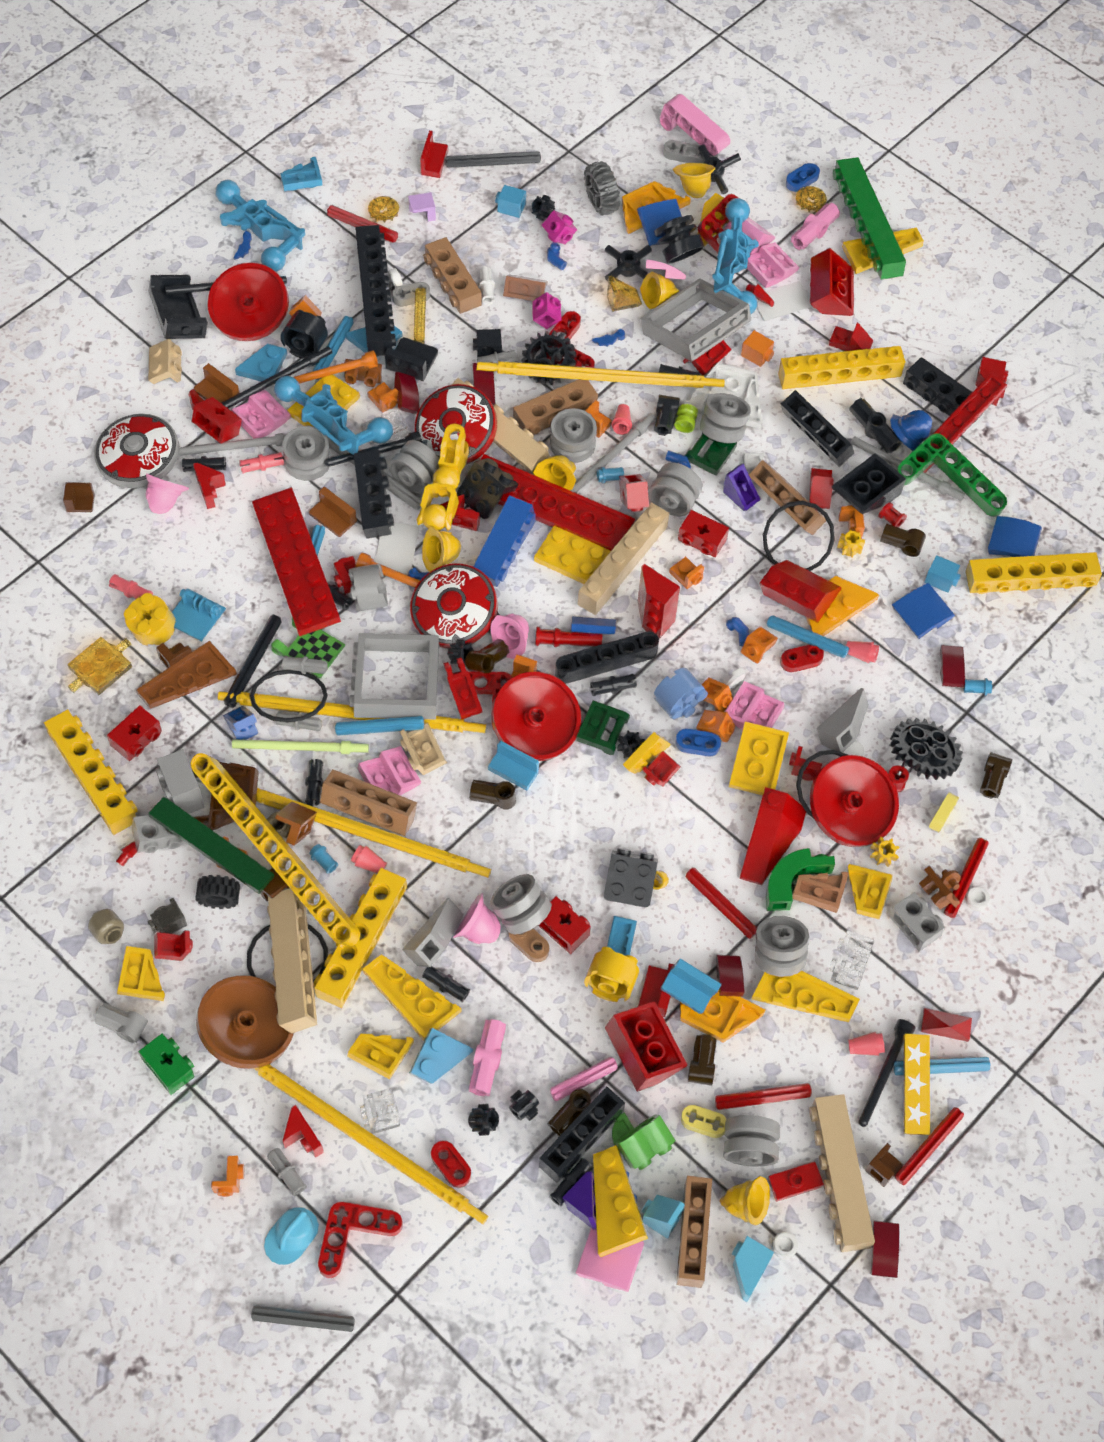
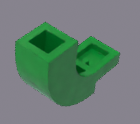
M810 848L794 851L782 858L774 867L767 885L765 897L767 911L790 910L793 902L791 884L799 875L832 874L835 867V857L827 856L826 854H818L811 857Z

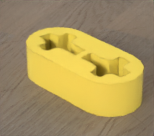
M950 792L947 794L932 819L929 828L938 833L941 831L959 800L958 796Z
M689 1105L684 1108L681 1115V1123L686 1129L712 1138H719L725 1134V1122L727 1119L724 1115L696 1105ZM691 1112H693L696 1114V1118L699 1120H694V1122L691 1123L689 1122L688 1116H690ZM715 1120H718L721 1127L715 1131L713 1130V1125L709 1123H714Z

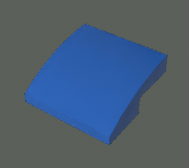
M676 199L649 204L637 209L649 246L659 245L658 240L662 237H656L654 231L671 219L682 217Z
M997 516L988 546L989 555L1010 557L1034 556L1042 527L1022 519Z
M929 583L911 591L892 604L895 611L918 639L935 627L937 629L955 616Z

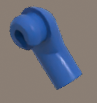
M553 242L547 249V259L558 269L564 270L567 262L560 258V245Z
M668 450L665 458L666 461L679 463L691 469L687 456Z
M732 617V619L727 620L726 626L730 631L736 630L738 632L739 646L743 647L749 635V628L740 618Z

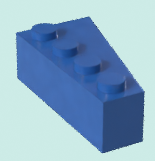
M510 495L473 566L482 571L489 578L492 585L496 587L505 580L509 566L514 562L519 549L536 522L533 505Z

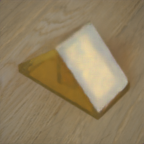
M613 276L608 278L607 299L612 312L642 305L636 288Z

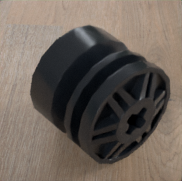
M692 215L671 219L654 231L656 237H662L658 240L659 245L669 244V246L662 250L667 264L684 260L705 248L700 234L690 235L697 229L696 224L690 225L694 221Z

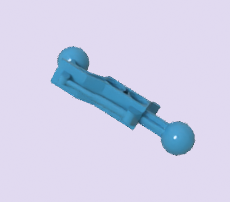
M223 180L217 185L215 192L218 200L226 205L233 204L237 208L232 212L220 215L222 226L230 224L240 226L243 231L250 229L263 242L269 239L285 240L280 246L269 247L261 254V263L277 272L285 266L286 255L295 247L299 250L303 249L302 238L306 235L304 228L300 229L288 221L286 217L269 207L266 200L255 201L251 199L246 202L240 196V188L237 183L232 180Z
M735 198L728 202L725 208L726 217L731 222V230L726 229L719 233L721 241L717 255L718 260L715 273L712 274L714 292L717 293L724 290L749 304L750 313L753 314L758 306L757 298L749 291H740L732 283V279L735 273L747 268L750 253L759 246V243L756 239L752 240L742 232V223L748 219L750 207L745 200Z
M283 376L275 383L274 391L279 400L284 402L295 400L304 406L301 420L309 422L323 435L330 438L339 446L340 451L347 450L354 455V453H358L360 445L369 441L377 444L386 443L393 435L392 424L383 417L372 419L367 426V430L355 435L346 427L348 411L339 406L337 401L333 399L330 393L331 387L328 384L323 385L320 392L309 397L301 391L300 384L294 377Z

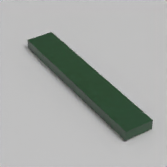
M163 797L148 813L150 818L256 893L260 894L274 878V873L166 797Z

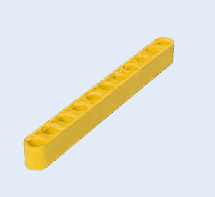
M204 753L196 754L191 760L193 772L336 943L350 947L357 944L360 939V931L218 760ZM205 762H208L207 767L203 770V765ZM221 778V783L217 786V780ZM235 794L233 802L230 803L231 796ZM249 810L248 817L244 819L245 812ZM263 827L261 835L258 836L259 828ZM277 844L275 852L272 853V846ZM290 860L291 866L286 870V863ZM305 877V884L300 888V880ZM319 894V902L315 905L314 898ZM331 912H334V919L329 922L328 916ZM346 929H348V930H349V935H348V937L344 940V939H343V932H344Z

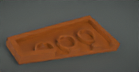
M208 641L136 689L145 704L152 709L235 676L237 672L212 642Z

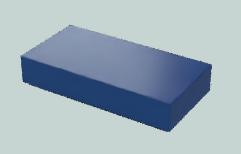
M572 616V632L615 634L616 619Z

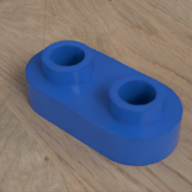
M806 163L787 175L786 187L793 192L805 189L818 180L820 174L819 167L813 163Z
M682 729L676 735L675 744L681 752L711 757L720 751L721 740L718 735L711 732ZM688 741L690 744L686 745L683 742ZM706 745H711L713 748H706Z

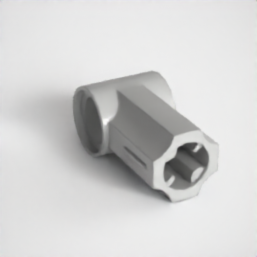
M107 1003L99 1007L94 1020L96 1024L116 1032L122 1039L134 1044L138 1041L148 1023L145 1017L136 1012L129 1011L127 1013Z

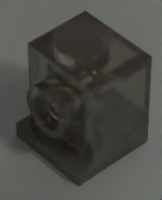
M174 898L169 899V905L157 908L150 915L151 919L147 923L153 934L156 932L173 934L187 926L185 917Z

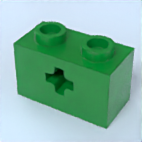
M162 1033L138 1052L143 1062L169 1094L172 1095L195 1077L192 1070L195 1066L187 1055L182 1057L178 1053L180 1048L172 1037L167 1039ZM167 1060H169V1062H173V1063H172L171 1065H169L168 1063H165V1062H166Z

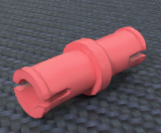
M279 452L265 456L260 454L255 458L239 460L240 467H242L241 472L243 474L255 470L266 471V468L284 465V460L281 459L283 457L282 453Z
M116 574L110 578L109 587L123 592L128 598L133 597L137 599L145 593L153 595L152 591L138 586V583L133 580L128 581Z

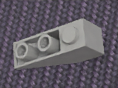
M860 688L816 728L823 746L843 753L856 741L868 708V701L863 688Z
M447 898L402 950L417 966L431 967L447 948L464 914L450 898Z

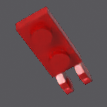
M462 658L457 659V666L461 673L455 675L452 673L449 662L443 663L448 676L447 681L461 720L483 713L469 671H466Z

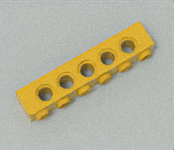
M901 346L781 358L778 376L782 390L897 378L902 376L905 358Z
M1097 552L969 560L965 571L970 593L979 594L998 591L1005 593L1014 590L1028 591L1031 589H1069L1080 586L1088 588L1096 586L1102 575Z
M67 709L43 722L47 733L113 836L130 827L138 809L132 800L127 801L125 798L127 793L121 783L116 784L113 778L116 776L109 765L105 767L102 761L105 759L98 748L94 750L92 747L94 742L89 733L82 732L81 727L83 725L78 716H72ZM91 769H97L96 771L89 773ZM102 786H108L104 790H99ZM114 803H119L116 807H110Z
M380 868L378 874H373L369 882L370 888L367 894L363 893L359 899L357 912L355 914L352 913L349 917L365 937L359 939L357 944L350 947L336 943L337 948L333 954L330 953L325 961V970L322 974L317 975L313 984L317 998L339 1008L344 1006L407 889L406 878L383 868ZM379 894L387 895V897L384 899L376 898V896ZM370 913L376 915V917L373 919L365 918V916ZM347 929L346 932L343 934V939H344V940H345V939L348 937V935H349V930H348V929ZM348 953L354 955V957L349 960L342 958L345 954ZM335 974L343 975V977L339 980H333L331 978Z

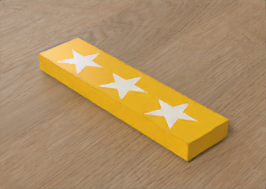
M904 1034V1134L930 1135V1035Z

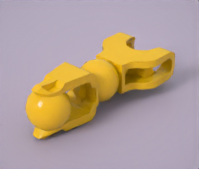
M450 424L445 429L438 462L439 468L433 475V483L428 484L424 488L420 505L421 510L416 520L418 525L423 523L427 529L433 526L438 531L444 528L449 531L459 504L456 489L460 483L461 471L465 467L469 455L468 443L465 441V430L459 424ZM457 431L460 433L458 440H451L450 435L453 432ZM439 496L449 497L447 510L439 504H431L432 499Z

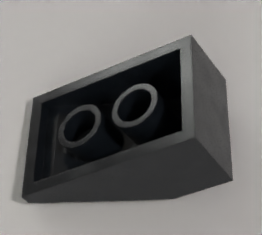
M874 453L833 484L831 488L861 514H865L885 506L901 495L906 478L879 455Z

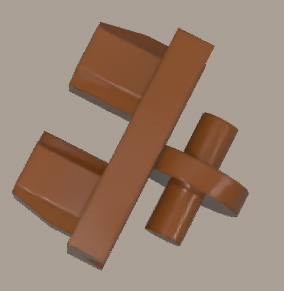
M345 359V362L352 361V359ZM378 364V367L371 369L362 366L344 371L345 381L349 384H354L359 380L364 381V384L368 387H375L376 383L381 384L382 364Z
M930 865L925 868L924 871L928 875L919 885L928 895L939 888V891L930 898L940 910L950 903L954 907L959 905L960 901L950 888L954 890L959 888L960 874L956 870L948 871L945 869L941 873L943 875L941 878Z

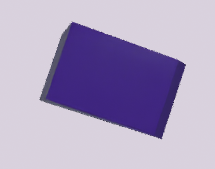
M744 464L738 465L726 474L723 493L743 511H747L761 500Z
M590 1171L586 1172L563 1196V1200L567 1209L593 1230H597L594 1175Z

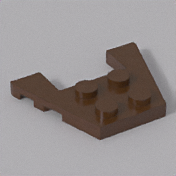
M218 760L256 806L259 771L255 767L231 762L228 764ZM205 762L203 765V770L207 767L208 762ZM221 778L217 780V786L221 783ZM212 793L209 815L194 817L213 831L235 822ZM235 794L231 796L230 803L233 802ZM249 810L245 812L244 818L248 816Z

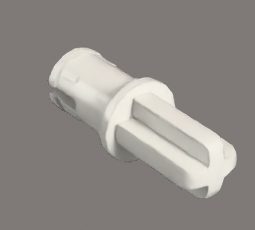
M484 266L483 269H480L481 282L479 283V288L482 291V302L484 304H492L495 301L493 292L495 283L492 281L491 268Z

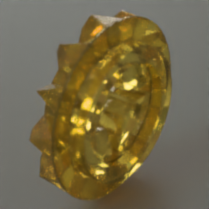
M814 186L801 188L795 198L796 205L801 206V210L807 209L808 212L811 210L817 212L827 201L824 191Z
M387 196L374 198L368 205L370 218H375L376 222L383 220L384 223L386 220L393 221L394 217H398L399 204L395 199ZM387 207V211L380 212V210H384Z

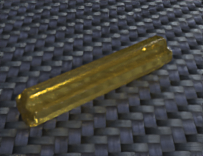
M416 288L414 341L424 344L426 290L424 288Z

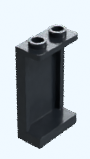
M189 274L150 276L148 292L165 339L205 338L208 322L206 317H200L193 294L166 295L165 287L189 285L191 282Z

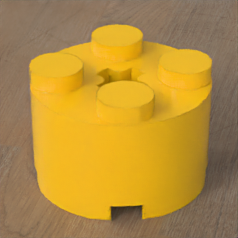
M145 593L135 599L124 611L127 627L137 641L143 645H160L168 641L174 633L175 616L164 600L158 596Z
M602 947L601 951L595 953L584 984L586 987L590 985L593 988L592 993L604 1000L618 1002L619 998H624V1001H627L631 996L639 975L638 960L631 955L617 953L610 947Z

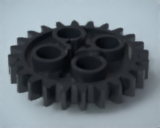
M915 718L914 721L907 719L906 723L901 721L890 737L892 741L889 745L893 747L891 753L897 754L895 760H902L901 766L910 767V773L914 770L917 771L918 777L921 774H924L926 779H929L931 775L935 780H938L939 776L942 779H945L947 775L951 777L957 771L963 759L961 757L963 751L959 750L961 744L955 743L957 738L949 736L951 731L944 732L943 725L936 727L935 721L931 724H928L925 718L923 722H920L918 718Z

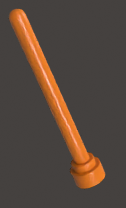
M369 351L365 352V355L361 356L360 359L294 376V378L300 384L362 366L371 369L378 367V360L375 352Z
M362 552L357 559L356 567L379 563L374 562L370 555ZM381 565L383 575L414 588L420 582L418 579Z

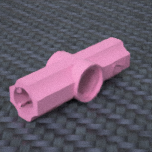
M832 202L830 204L827 203L815 215L812 213L806 218L803 226L791 237V242L796 249H805L816 238L820 239L824 236L829 225L840 215L837 205Z
M491 1019L485 1021L481 1041L476 1048L469 1092L478 1096H490L495 1071H498L502 1054L501 1046L506 1031V1024L499 1020Z

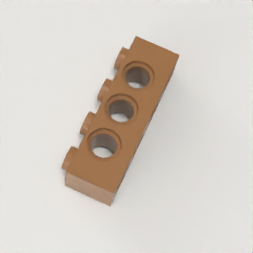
M447 237L426 244L425 254H423L424 261L427 266L430 265L434 278L439 279L441 288L444 293L448 294L452 307H456L461 314L482 306V293Z
M578 379L513 407V418L519 423V428L522 430L526 428L533 435H536L540 431L551 427L553 418L565 409L576 408L585 411L595 400H598V393L589 380Z
M764 460L749 474L750 478L780 507L789 502H809ZM798 505L790 506L784 510L811 535H814L826 522L825 517L812 507Z
M332 769L323 783L320 803L403 836L406 835L414 822L417 802L334 769Z
M686 1177L683 1196L685 1207L681 1220L676 1285L702 1288L704 1284L712 1178Z

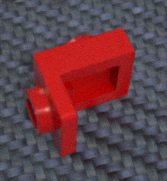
M354 556L341 558L333 563L335 584L337 587L342 588L344 594L351 593L352 582L348 573L349 569L356 568Z
M798 746L796 753H791L789 765L793 766L791 775L798 776L800 768L806 761V759L800 758L802 746ZM811 761L804 770L802 779L806 781L814 780L823 763Z
M662 751L648 768L644 766L642 770L646 773L644 778L653 786L658 784L664 787L681 766L666 752Z
M184 930L181 935L157 932L154 936V958L183 961L192 951L193 940L190 939V931Z

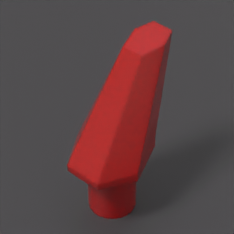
M748 284L746 286V291L753 293L758 300L771 307L774 306L773 299L759 284L756 286Z
M194 389L189 391L191 407L194 410V405L204 400Z
M135 840L121 849L123 852L116 860L121 866H124L129 858H133L137 853Z

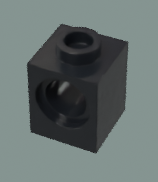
M501 329L476 330V338H473V351L477 350V357L494 354V352H497V354L502 353Z

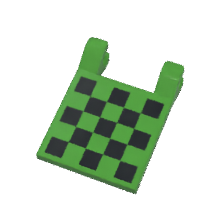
M292 617V626H293L294 628H296L295 623H294V620H293V617ZM320 629L300 637L298 635L289 648L280 640L275 639L271 644V650L276 655L283 657L303 658L307 656L308 659L323 660L327 662L329 668L344 649L345 644ZM312 673L320 679L324 675L320 673Z

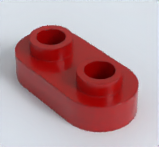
M810 644L788 649L783 652L780 665L787 672L814 668L822 663L824 651Z
M448 1141L435 1143L431 1149V1159L434 1165L451 1186L456 1188L466 1186L471 1179L470 1166L452 1143ZM445 1152L448 1154V1157L441 1159L439 1155ZM456 1172H461L463 1174V1177L461 1179H456L454 1177V1174Z

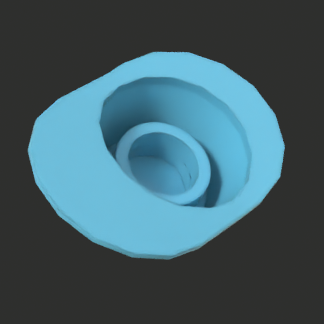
M296 1207L289 1209L278 1219L265 1238L264 1245L266 1255L272 1262L278 1265H288L295 1262L304 1253L318 1233L319 1224L317 1217L312 1211Z

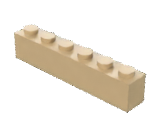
M459 378L451 384H465L474 387L467 380L463 382ZM495 404L497 431L493 443L534 475L533 472L537 464L551 457L548 453V446L542 441H535L533 439L534 435L529 430L519 428V423L513 417L507 418L503 415L504 411Z
M651 502L649 507H647L579 590L578 605L595 616L666 530L669 512Z
M289 888L281 891L274 898L268 896L269 906L267 907V912L271 925L269 927V934L272 938L271 955L274 960L273 977L276 982L277 1022L279 1026L292 1034L316 1026L317 1015L306 907Z
M845 1095L815 1098L812 1107H809L811 1121H815L816 1125L814 1140L816 1146H820L821 1150L819 1165L821 1170H825L824 1190L826 1195H830L829 1215L831 1220H835V1244L840 1245L841 1252L871 1249L875 1239Z

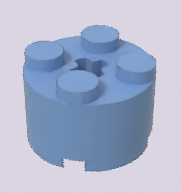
M680 668L674 671L676 675L671 679L668 676L664 678L654 691L655 701L672 719L682 716L685 718L690 717L696 710L694 707L708 695L705 688L687 668Z

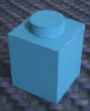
M504 185L501 192L498 191L495 203H498V212L520 218L526 206V191Z
M936 555L924 583H929L931 586L949 593L952 585L956 587L961 577L958 574L960 565Z

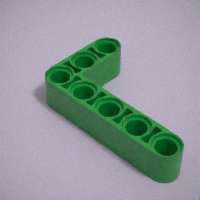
M938 433L929 436L899 464L896 470L906 478L905 486L913 482L934 463L987 515L997 517L1007 505V497L943 435ZM931 444H937L939 449L933 448ZM916 457L923 458L925 462L917 461ZM946 458H951L954 463L947 462ZM901 471H908L910 476L903 475ZM961 473H967L970 478H964ZM976 487L983 488L985 492L977 491ZM991 502H997L1000 507H994Z

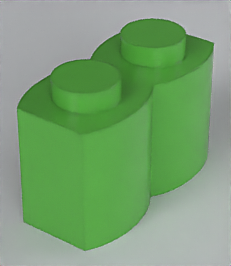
M655 1114L621 1136L615 1143L630 1168L641 1170L652 1163L651 1158L656 1154L661 1156L672 1149L671 1145L676 1140L662 1117Z

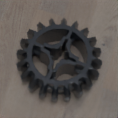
M545 330L544 336L537 333L538 338L534 339L531 337V344L525 343L527 350L522 351L524 357L521 359L522 363L557 365L560 360H563L560 366L576 365L574 358L577 357V354L574 351V345L570 344V339L568 337L565 338L564 334L560 333L557 336L556 331L549 335L548 331ZM541 349V353L534 359L536 353ZM546 352L551 357L552 364L547 359ZM528 376L530 379L533 378L536 383L541 380L544 386L547 381L553 386L554 380L561 384V378Z

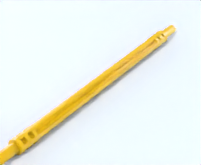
M498 361V363L477 362V370L497 371V374L703 388L704 386L724 387L725 383L724 379L704 378L703 375Z
M219 691L218 700L224 701L228 692ZM241 692V694L236 696L237 703L252 707L250 693ZM263 694L254 695L255 702L259 708L310 713L321 704L320 701ZM328 702L316 714L357 720L389 719L354 718V707ZM436 716V720L424 719V724L428 723L431 729L461 733L463 731L486 733L487 724L464 722V719Z
M257 788L256 802L282 810L289 803L294 802L316 811L317 814L314 822L465 873L469 871L487 878L491 874L492 869L472 863L470 859Z
M270 1064L253 1068L258 1071L259 1076L459 1212L464 1211L483 1225L487 1221L489 1216L470 1204L468 1198Z

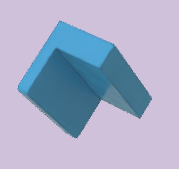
M499 741L497 753L488 765V770L527 791L539 774V761Z
M680 958L672 966L661 986V990L697 1013L702 1014L711 997L718 992L721 984Z

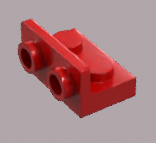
M723 340L691 363L701 372V375H705L732 349ZM686 358L683 360L684 364L690 361Z

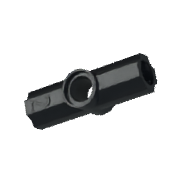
M859 398L855 400L850 406L849 411L864 426L866 436L875 439L887 453L891 454L896 451L902 442L887 425L885 415L876 412L865 399Z

